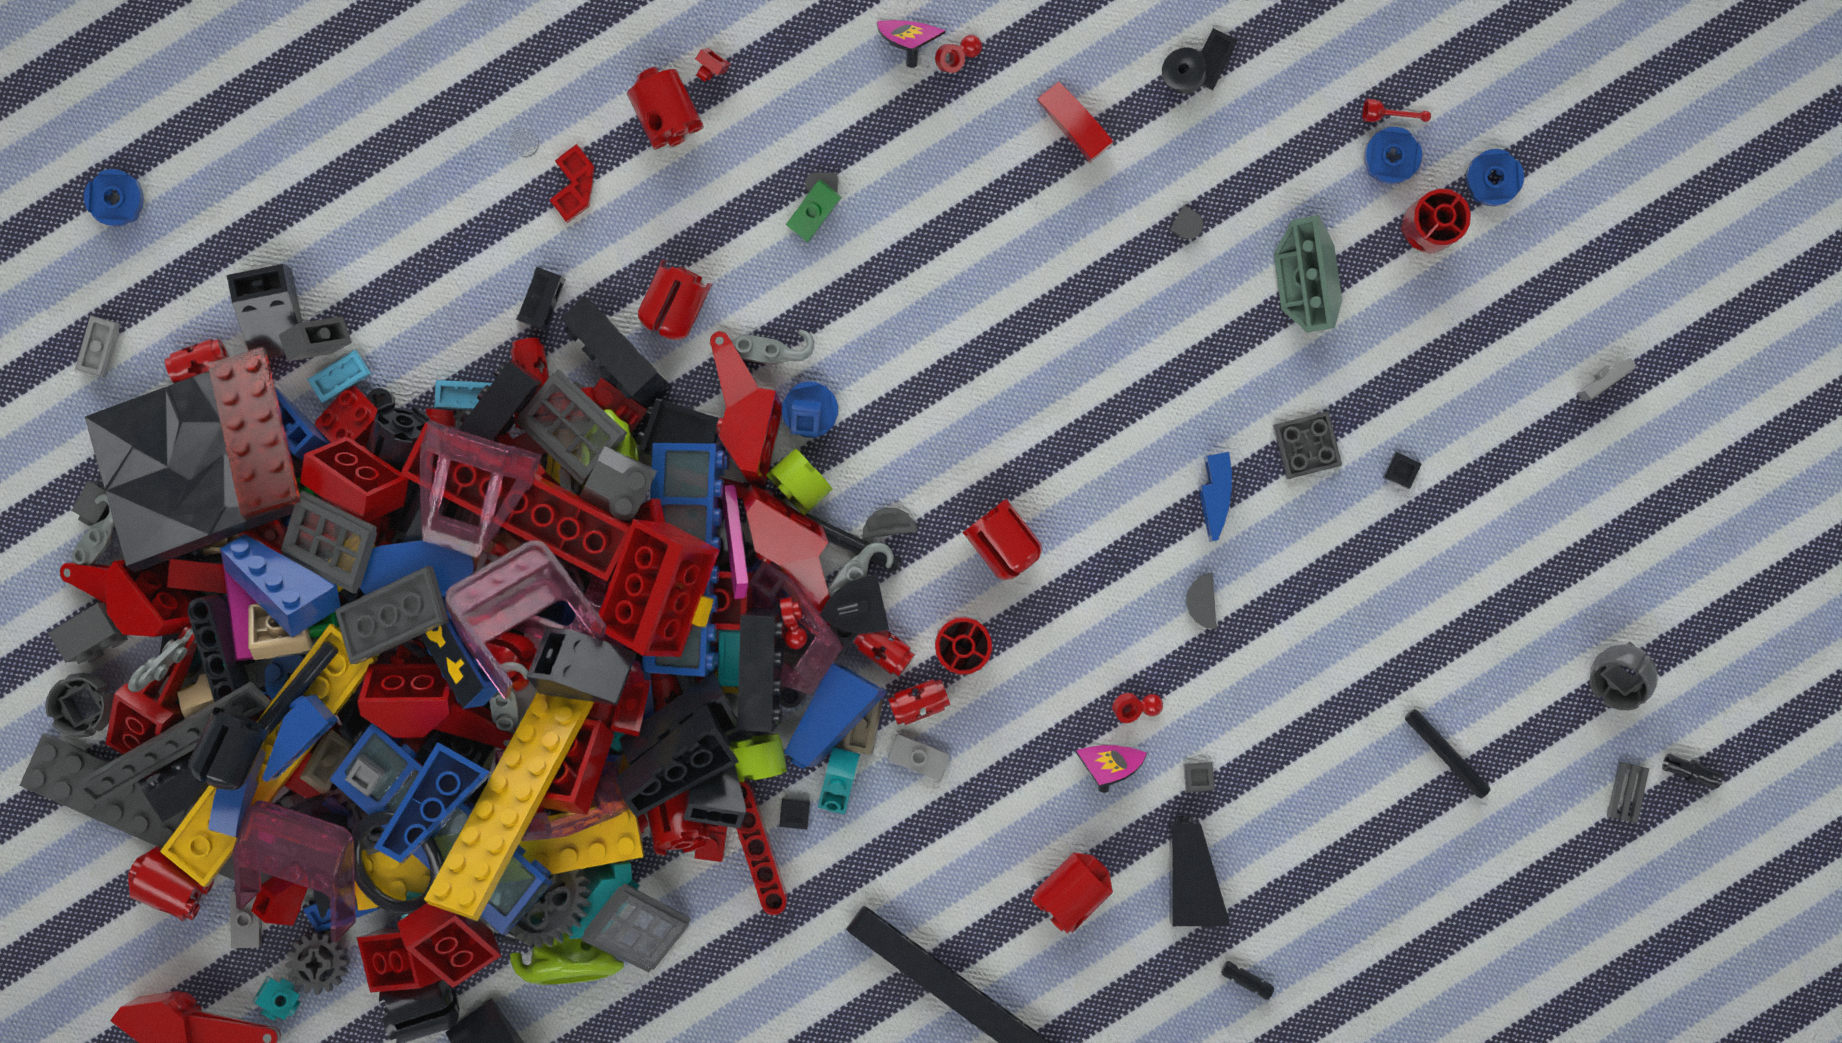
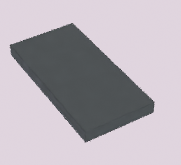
M431 566L417 570L335 609L350 664H359L449 622L434 568Z

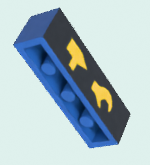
M441 591L449 622L421 634L420 637L462 708L484 706L504 684L448 591Z

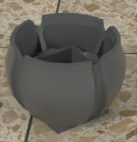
M1630 641L1627 644L1608 647L1595 658L1590 669V687L1596 698L1602 696L1604 698L1603 704L1613 709L1625 711L1637 709L1639 705L1644 704L1652 697L1657 686L1658 673L1655 663L1650 656L1645 655L1642 649L1636 647ZM1619 665L1626 666L1637 674L1632 677Z
M90 673L70 674L65 680H59L49 691L46 698V715L54 719L52 726L59 732L76 738L92 736L96 733V730L102 731L109 724L114 694L108 692L109 685L100 677ZM89 689L100 711L84 719L72 698Z

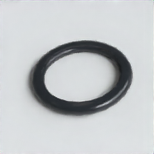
M396 811L373 812L361 819L350 835L348 862L351 874L365 896L377 906L397 914H410L427 903L424 898L444 863L441 851L432 835L421 845L429 861L430 881L425 892L419 897L403 901L385 894L374 884L365 869L362 859V844L367 833L377 826L388 824Z

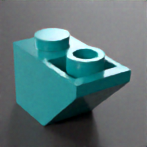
M832 748L818 808L845 815L860 754Z

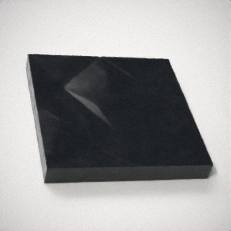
M247 357L85 416L125 564L134 573L285 517L293 512L296 502L254 365Z

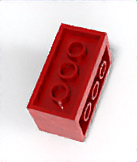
M633 519L594 627L643 656L681 657L693 625L694 615L701 596L703 597L720 550L671 523Z

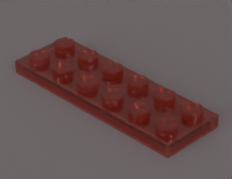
M260 347L208 363L241 516L246 519L301 502L266 350Z

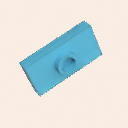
M353 350L307 380L321 403L325 404L351 386L372 375L359 352Z
M436 380L434 408L449 410L473 409L479 402L477 396L486 385L491 386L492 383Z

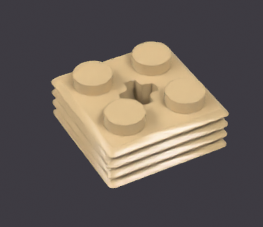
M258 603L249 605L248 648L254 660L270 659L275 656L311 650L312 642L308 628L292 638Z

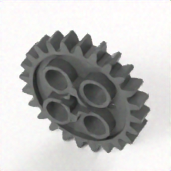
M577 869L549 875V879L553 878L552 885L511 929L510 932L514 934V937L529 946L534 944L541 948L543 943L552 947L554 938L562 943L564 933L573 936L571 927L573 925L576 927L582 926L578 918L587 917L588 914L582 909L591 905V902L585 899L586 896L592 894V891L586 887L590 881L584 877L585 871ZM535 878L515 881L514 885L506 884L505 887L510 890V894L502 896V899L507 901L508 904L502 906L501 910L508 915L534 882ZM567 898L566 902L562 905L563 900ZM545 917L544 921L541 924H539L541 919Z

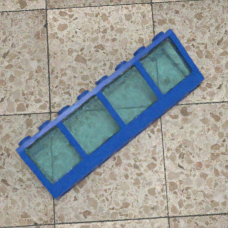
M653 443L652 468L657 470V473L651 483L650 500L652 498L660 499L665 523H671L720 550L721 540L716 535L717 526H721L722 509L718 508V497L723 495V480H720L719 476H724L725 469H729V452H725L726 448L718 444ZM714 565L703 595L714 599L706 627L692 625L681 657L642 656V670L644 672L708 676L712 672L715 673V669H719V652H716V646H711V641L716 640L717 633L716 624H712L713 612H717L718 596L714 595V583L718 584L719 566Z
M372 723L329 780L368 815L376 811H396L423 766L415 760L418 754L407 744H404L402 747L399 745L402 740L401 738L392 737ZM363 754L387 771L374 792L368 797L345 780L357 759ZM471 801L466 805L463 803L432 834L441 851L443 862H445L475 807ZM388 824L380 826H382L385 829ZM520 845L517 846L481 914L488 923L505 936L553 883L548 878L551 872L536 859L532 862L528 861L523 856L526 850ZM420 846L413 855L430 870L427 855L422 846Z

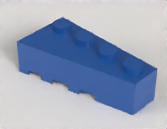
M245 534L220 548L225 571L292 638L335 612V609L341 607L337 585Z
M437 742L374 848L404 864L474 793L491 773Z

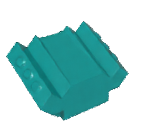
M629 860L585 868L584 877L590 881L586 887L592 891V894L586 896L585 899L591 902V905L583 907L582 910L588 915L587 917L578 918L582 925L581 927L574 925L571 927L573 936L568 935L570 939L581 938L584 935L583 931L619 886L622 887L625 883L638 889L640 885L632 879L631 863ZM567 898L563 900L562 905L566 902ZM624 902L615 915L618 916L628 903ZM610 919L601 932L605 933L614 920Z

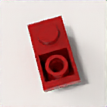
M294 862L261 884L251 912L264 923L293 926L301 910L306 892L311 885L308 869L300 862Z

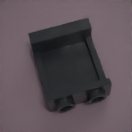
M656 397L655 403H649L645 416L649 421L646 430H640L636 444L640 445V452L651 456L653 443L716 444L718 438L716 429L719 418ZM669 451L670 462L706 473L709 465V452Z

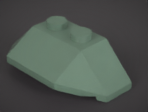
M1319 215L1291 220L1287 227L1288 230L1274 253L1281 310L1300 325L1306 333L1335 328L1342 303L1335 245Z

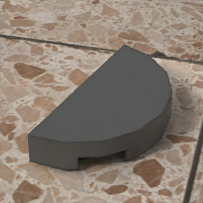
M886 507L875 511L867 519L863 527L862 539L918 532L915 521L908 513L898 508Z
M1213 573L1200 576L1192 583L1187 591L1186 606L1188 614L1196 623L1205 628L1217 629Z

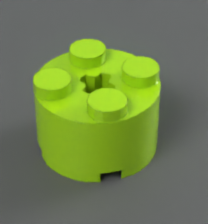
M796 448L766 474L774 485L781 490L782 494L804 516L832 490L831 485Z
M779 733L752 736V739L730 741L739 761L735 764L739 782H744V778L758 780L787 772L782 739Z

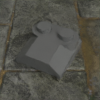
M605 445L579 497L611 513L619 520L632 523L657 470Z

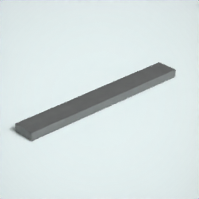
M249 682L78 780L76 788L97 805L194 750L214 707L224 708V713L229 716L235 714L240 717L242 715L250 718L269 707L271 700L252 682Z

